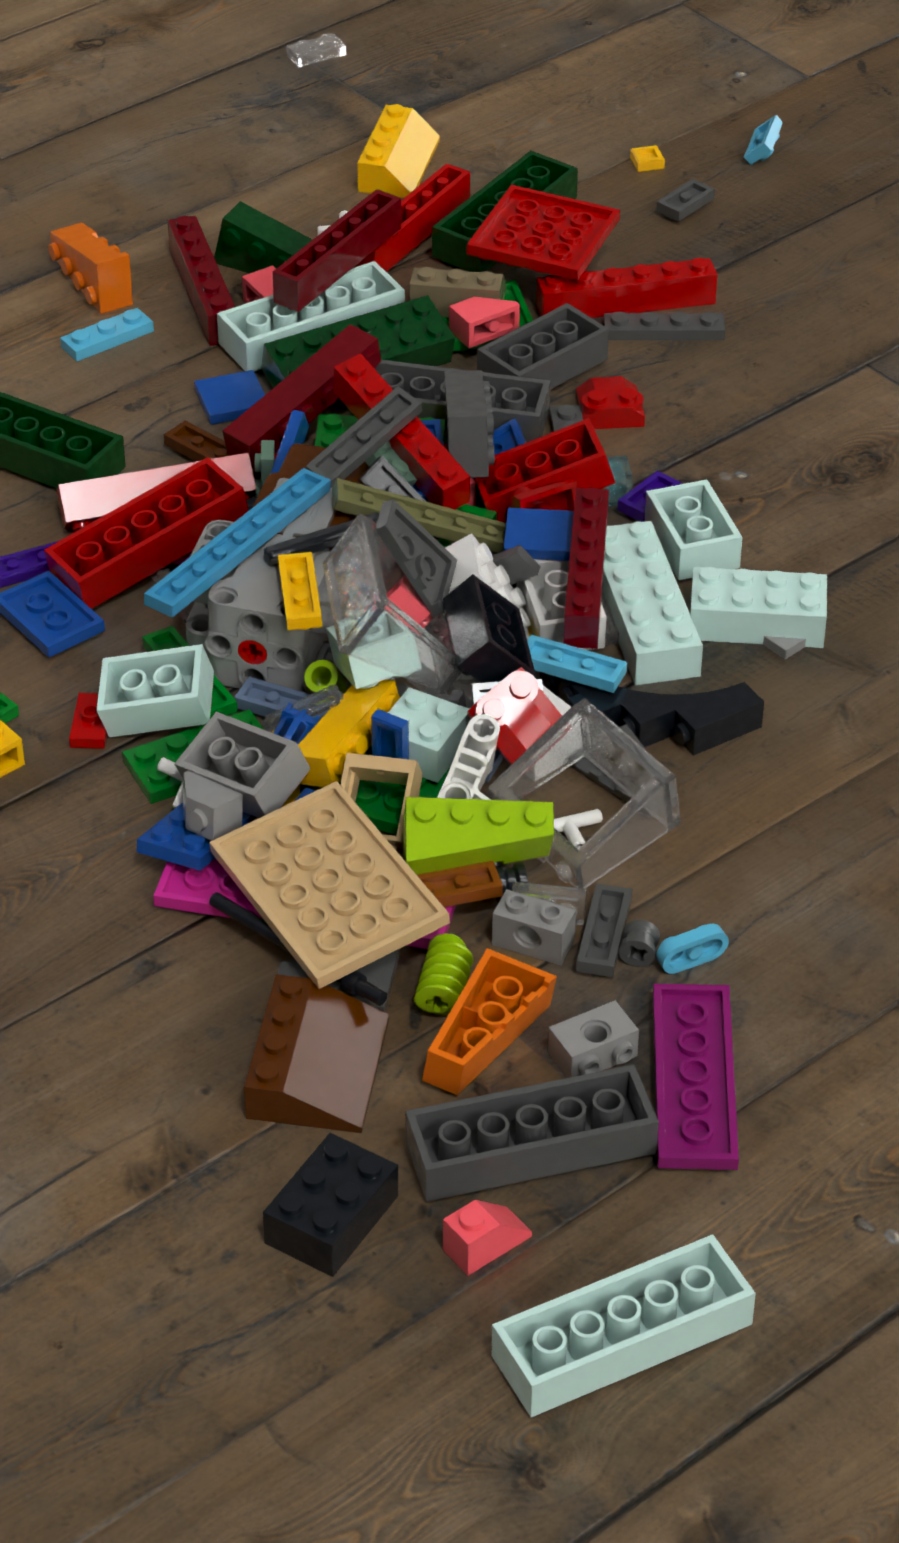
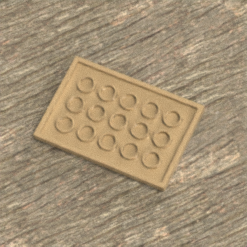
M337 781L209 842L211 853L318 989L450 924L448 911Z

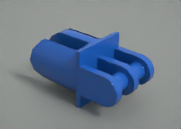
M289 702L287 707L283 709L279 723L273 733L299 744L321 720L322 716L317 715L313 717L308 715V710L303 708L302 711L293 708V704Z

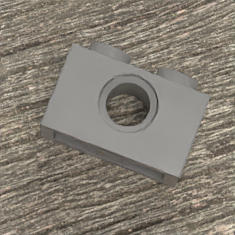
M506 889L493 912L492 945L561 966L575 942L576 910Z
M615 1000L550 1026L548 1054L566 1078L603 1071L615 1065L624 1064L638 1056L639 1029Z

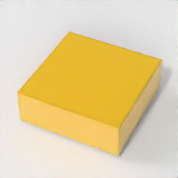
M658 146L630 149V159L637 172L665 168V159Z

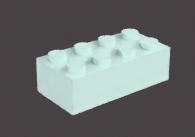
M693 567L690 615L701 641L763 644L764 636L806 639L805 647L823 648L827 619V574Z

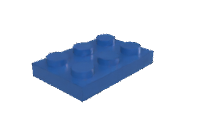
M46 571L0 593V613L48 658L105 631L104 620L50 571Z
M183 803L137 839L138 853L199 871L215 859L210 849L209 842L211 840L185 828ZM242 812V826L254 821V816Z

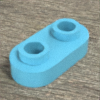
M717 924L702 925L662 941L656 952V960L665 972L675 974L718 958L727 949L729 938Z

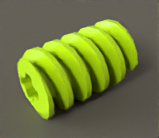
M443 933L430 940L413 999L417 1007L425 1012L448 1016L468 982L474 958L460 937L454 934Z

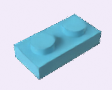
M777 115L755 128L744 158L750 165L759 159L761 161L766 160L774 152L773 147L780 137L779 132L783 124Z

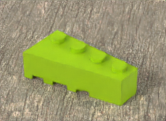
M406 797L403 815V859L416 875L488 861H501L503 864L549 856L554 837L553 802Z

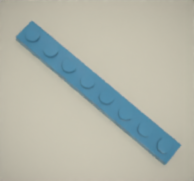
M305 468L301 469L144 593V605L171 618L174 617L330 491L331 480Z

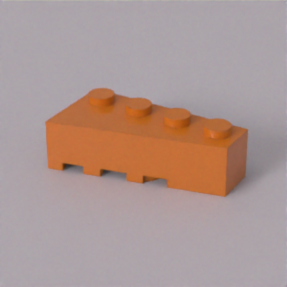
M82 222L50 231L51 244L48 245V251L51 259L57 261L64 275H68L72 279L75 288L82 291L87 302L93 305L100 314L133 305L130 256L128 253H120L119 247L115 244L108 246L106 238H98L97 232Z
M487 948L428 1049L422 1081L458 1096L550 1007L557 976Z

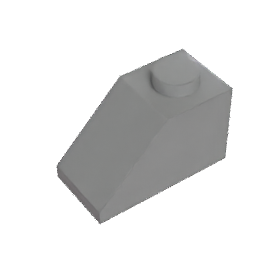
M189 770L184 772L183 809L185 828L212 841L241 827L243 794Z

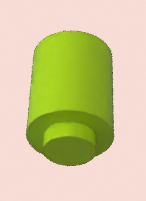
M317 660L306 669L305 683L315 696L337 702L347 691L346 680L332 662Z

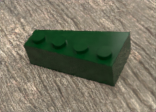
M240 201L222 219L214 259L219 265L249 274L272 265L277 269L313 239Z

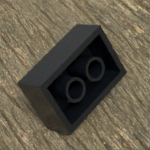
M474 574L443 598L446 611L445 619L449 624L451 633L450 642L454 647L456 656L455 664L461 673L466 676L471 675L480 683L500 682L521 667L534 677L536 676L520 609Z
M329 1133L263 1211L264 1243L333 1277L398 1197V1164L333 1133Z

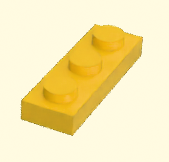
M312 552L278 555L287 631L322 627V615Z

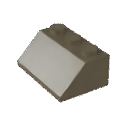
M414 268L410 281V300L428 295L442 317H449V306L474 296L504 300L506 291L504 275L489 271L468 272L460 269Z

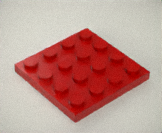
M511 185L467 243V254L477 256L483 260H493L506 263L509 266L531 269L538 273H548L561 276L564 279L578 280L619 222L620 209Z

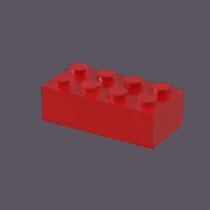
M589 418L496 454L495 465H489V477H474L486 509L496 511L497 521L504 523L507 521L510 497L520 487L536 489L570 479L576 480V488L593 487L604 489L616 483L605 451Z

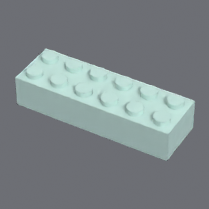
M373 261L349 270L299 312L274 303L273 295L217 313L218 342L244 371L253 370L256 372L261 370L265 343L405 302V290L383 268Z
M638 521L630 524L607 526L602 601L624 659L627 662L634 685L701 677L703 644L652 521Z
M712 1234L492 1324L491 1356L530 1417H534L752 1325L756 1293Z

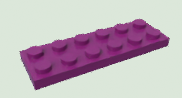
M653 984L656 1117L659 1121L657 1139L658 1168L738 1170L739 1151L730 986Z

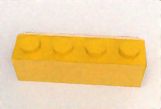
M399 104L385 105L357 162L358 192L371 194L378 189L391 195L405 198L419 186L440 141V136L413 108L403 107Z

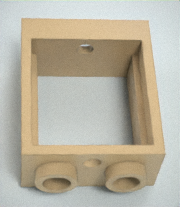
M347 753L340 785L354 802L356 801L360 780L406 785L397 835L382 834L398 853H403V815L406 797H419L423 776L417 760Z

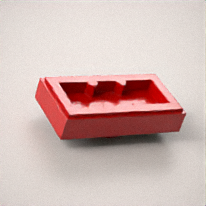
M78 693L69 736L70 748L105 749L107 732L97 713L99 693Z

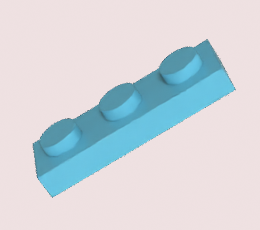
M130 309L122 314L101 320L94 325L75 330L68 335L60 337L61 348L77 362L154 332L153 321L140 309Z
M532 634L527 640L535 671L611 693L615 692L627 672L626 661Z

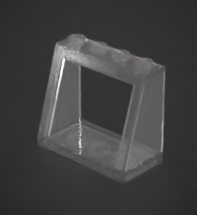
M358 514L323 561L339 652L429 688H438L440 692L446 694L450 687L458 682L463 675L455 664L456 656L454 647L450 642L451 633L449 624L445 619L446 611L444 610L443 614L434 616L425 630L387 598L386 593L405 574L375 530L377 524L371 518Z
M585 698L573 705L488 787L489 799L524 801L522 799L524 796L583 757H586L632 797L579 849L554 828V837L549 856L539 857L538 859L541 862L547 861L555 869L563 882H570L578 891H582L681 824L676 776Z

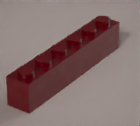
M376 189L273 271L274 303L299 312L401 229V198Z
M180 216L177 219L167 220L169 250L209 346L220 345L218 342L217 313L234 308L233 300L197 217Z
M351 324L348 325L222 431L227 454L232 456L249 453L251 466L255 469V453H261V440H274L275 451L278 450L293 410L304 412L308 423H311L315 417L339 398L334 392V366L360 353L374 369L382 362L378 338Z
M593 487L576 488L563 644L577 648L598 649L608 523V489Z

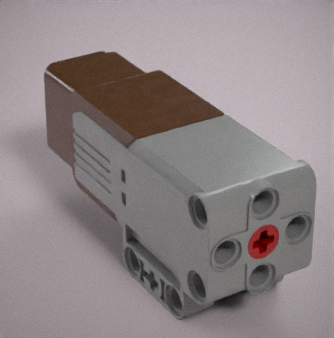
M299 443L292 444L279 472L272 473L266 478L253 507L301 469H306L305 466L326 448ZM366 462L362 463L344 480L360 484L357 480L369 466ZM330 488L326 495L194 600L195 603L186 620V642L189 646L203 644L213 667L214 675L224 686L240 689L248 677H253L301 692L305 691V671L311 663L315 662L327 635L326 628L330 627L357 565L359 539L312 554L322 615V627L287 631L279 566H269L263 556L264 549L268 546L359 518L360 516L345 514L333 509L332 488ZM226 520L209 522L205 526L191 556L234 522Z

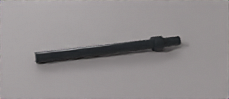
M218 892L211 896L209 900L211 906L288 951L264 919ZM357 970L336 980L340 982L341 988L354 996L360 994L378 1006L383 1005L387 999L386 992L369 983L367 977Z

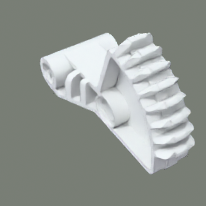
M481 714L476 715L469 721L437 798L491 800L481 793L480 790L487 775L493 768L500 731L499 723L495 718L490 715ZM494 862L495 866L501 865L504 868L509 866V863Z

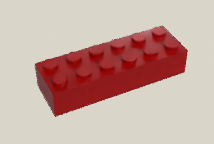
M207 457L44 549L50 572L92 609L193 551L205 526L209 522L215 520L237 521L249 511L244 488Z

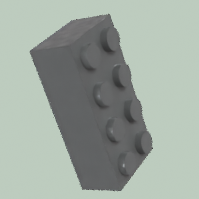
M566 303L477 349V370H482V372L551 380V390L608 359L609 329Z
M482 370L444 372L448 452L470 475V478L489 477V465H495L493 446L494 419L489 381H483Z

